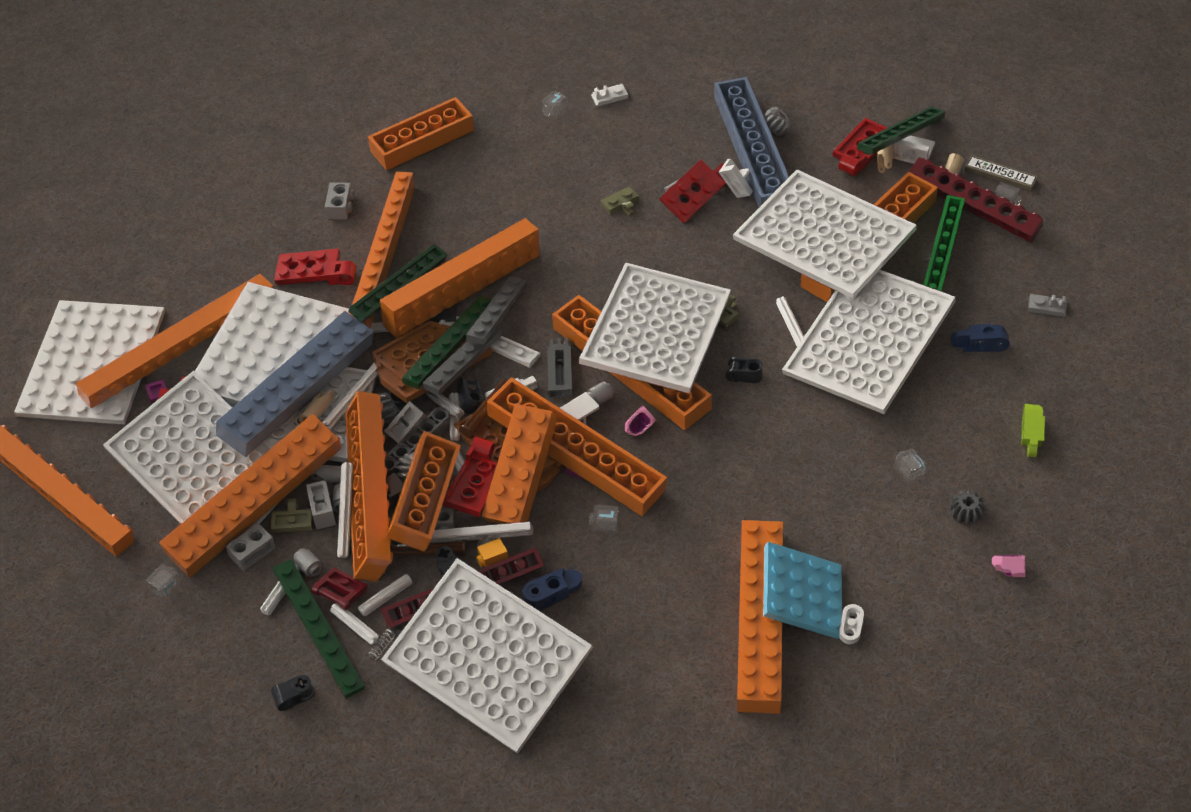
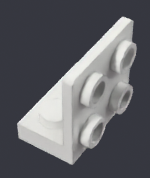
M910 135L894 143L893 159L909 163H915L918 157L929 159L935 141Z

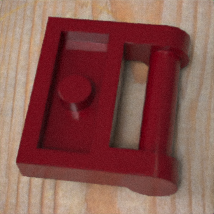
M336 568L329 571L312 587L313 594L321 595L339 604L340 608L348 610L352 603L367 591L366 583L354 579V577ZM325 587H328V588H330V589H332V590H334V591H336V592H338V593L344 595L345 597H342V596H340V595H338V594H336V593H334V592H332V591L326 589Z

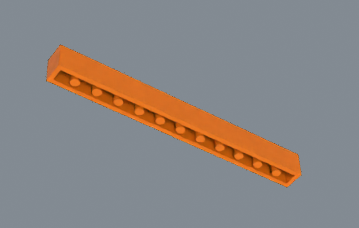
M397 171L395 173L353 304L387 279L415 190L413 173ZM375 314L365 320L363 324L371 328Z
M261 274L247 281L274 289V286ZM247 282L75 383L78 395L92 409L159 367L166 365L174 358L181 356L189 349L196 347L202 341L212 337L220 330Z
M0 425V461L114 556L117 557L135 542L132 536L133 531L127 524H121L115 514L110 515L107 509L101 503L98 505L89 493L84 494L78 484L75 483L73 485L70 479L64 473L60 474L52 463H46L45 458L41 454H35L30 445H24L16 434L12 435L5 425Z

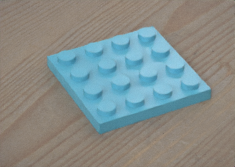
M767 542L764 546L763 616L839 639L842 618L841 564Z

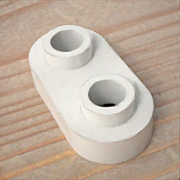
M856 604L847 605L843 609L839 638L846 644H854L860 639L864 611Z

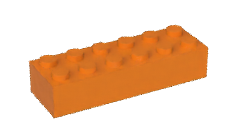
M457 97L452 98L368 136L370 152L387 171L475 131L473 115Z
M515 403L482 513V517L487 522L498 525L528 522L558 419L552 411Z
M423 432L416 446L386 536L387 538L425 552L432 539L461 445L429 432Z

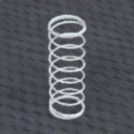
M386 629V633H387V635L389 636L390 634L387 632V630H388L390 633H391L392 631L389 630V629ZM369 652V653H368L371 658H372V656H371L370 653H372L373 655H375V656L377 657V655L374 654L373 652Z

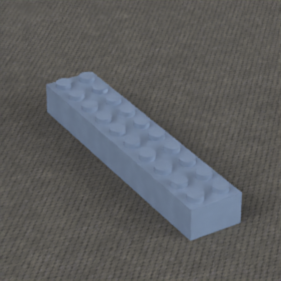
M743 77L714 83L715 101L742 168L750 170L746 178L753 190L752 193L759 208L789 178L748 78Z
M344 311L216 421V436L244 457H247L372 345L374 331Z

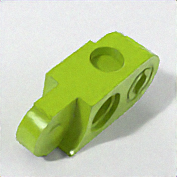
M1024 404L1021 445H1027V457L1036 458L1038 446L1041 447L1044 441L1045 416H1043V408L1040 405Z

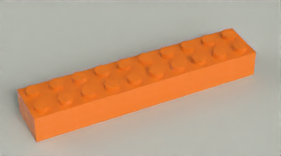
M908 172L874 205L915 223L936 203L938 187ZM801 273V287L828 302L835 290Z
M524 218L380 299L383 327L395 338H398L430 318L435 317L445 308L452 307L468 296L540 255L539 229Z
M578 295L552 314L553 329L564 338H568L569 342L583 352L602 311ZM609 372L684 431L712 410V395L695 382L690 393Z
M511 377L487 401V415L506 428L509 426L515 403L552 411L558 419L547 455L640 516H643L666 491L667 477L514 378Z
M358 391L345 412L348 463L353 464L351 504L354 579L376 582L385 573L387 566L393 560V553L390 552L392 539L386 537L391 519L388 517L387 467H385L384 462L386 459V451H384L383 447L385 435H383L382 431L384 419L381 416L383 403L380 401L379 394Z
M314 414L310 415L162 539L159 543L163 552L191 578L225 549V546L232 540L238 538L340 451L339 438Z
M742 520L737 712L780 714L782 622L763 616L764 546L767 542L783 546V522Z

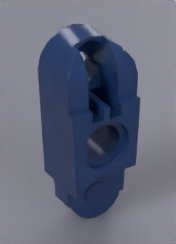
M969 325L968 330H958L950 336L951 344L954 347L963 348V352H1002L1010 346L1009 335L1001 325Z
M565 568L532 580L523 588L524 601L538 611L550 607L568 598L570 593L578 590L582 585V575L577 570L569 569L565 571Z

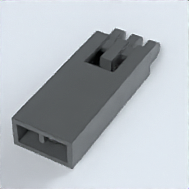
M557 338V344H554V339H550V347H548L549 398L573 397L572 356L568 338L564 339V344H561V338ZM555 358H558V364H562V358H564V367L559 365V368H556Z

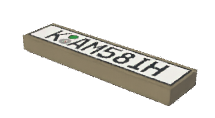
M972 155L965 166V171L1027 191H1032L1038 177Z

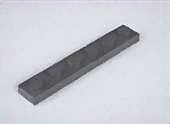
M510 276L466 334V341L484 345L526 288L527 280Z
M496 327L484 345L467 341L423 382V389L440 395L503 335V329Z

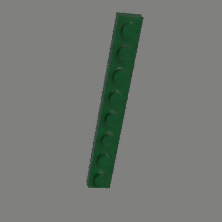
M931 106L858 142L857 149L863 151L864 154L873 155L943 119L946 111Z
M433 244L350 306L348 312L363 323L381 309L380 299L427 274L444 261L448 254Z
M480 295L402 377V383L419 389L423 382L466 339V334L492 300Z
M292 559L273 567L274 574L345 699L365 690L361 679Z

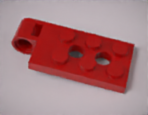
M864 118L833 150L832 156L840 160L838 169L855 177L877 154H864L863 151L857 149L858 142L887 129V127Z
M700 159L659 200L685 224L727 184L719 173L724 163L722 162L713 171ZM691 186H698L700 191L694 192ZM680 196H685L688 199V203H682Z
M339 248L279 254L274 282L276 285L328 280L329 285H352L355 279L356 265L351 261H340L341 252Z
M477 436L473 439L471 447L466 454V460L445 495L443 506L476 517L481 516L497 466V462L490 460L494 453L495 442ZM478 480L480 483H473V481ZM469 493V494H472L473 496L467 497V496H465V495Z

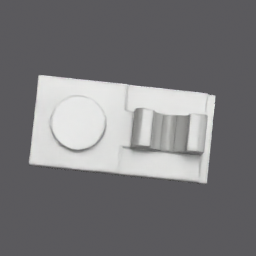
M623 84L608 88L605 85L603 90L595 88L593 94H591L596 106L628 99V93Z

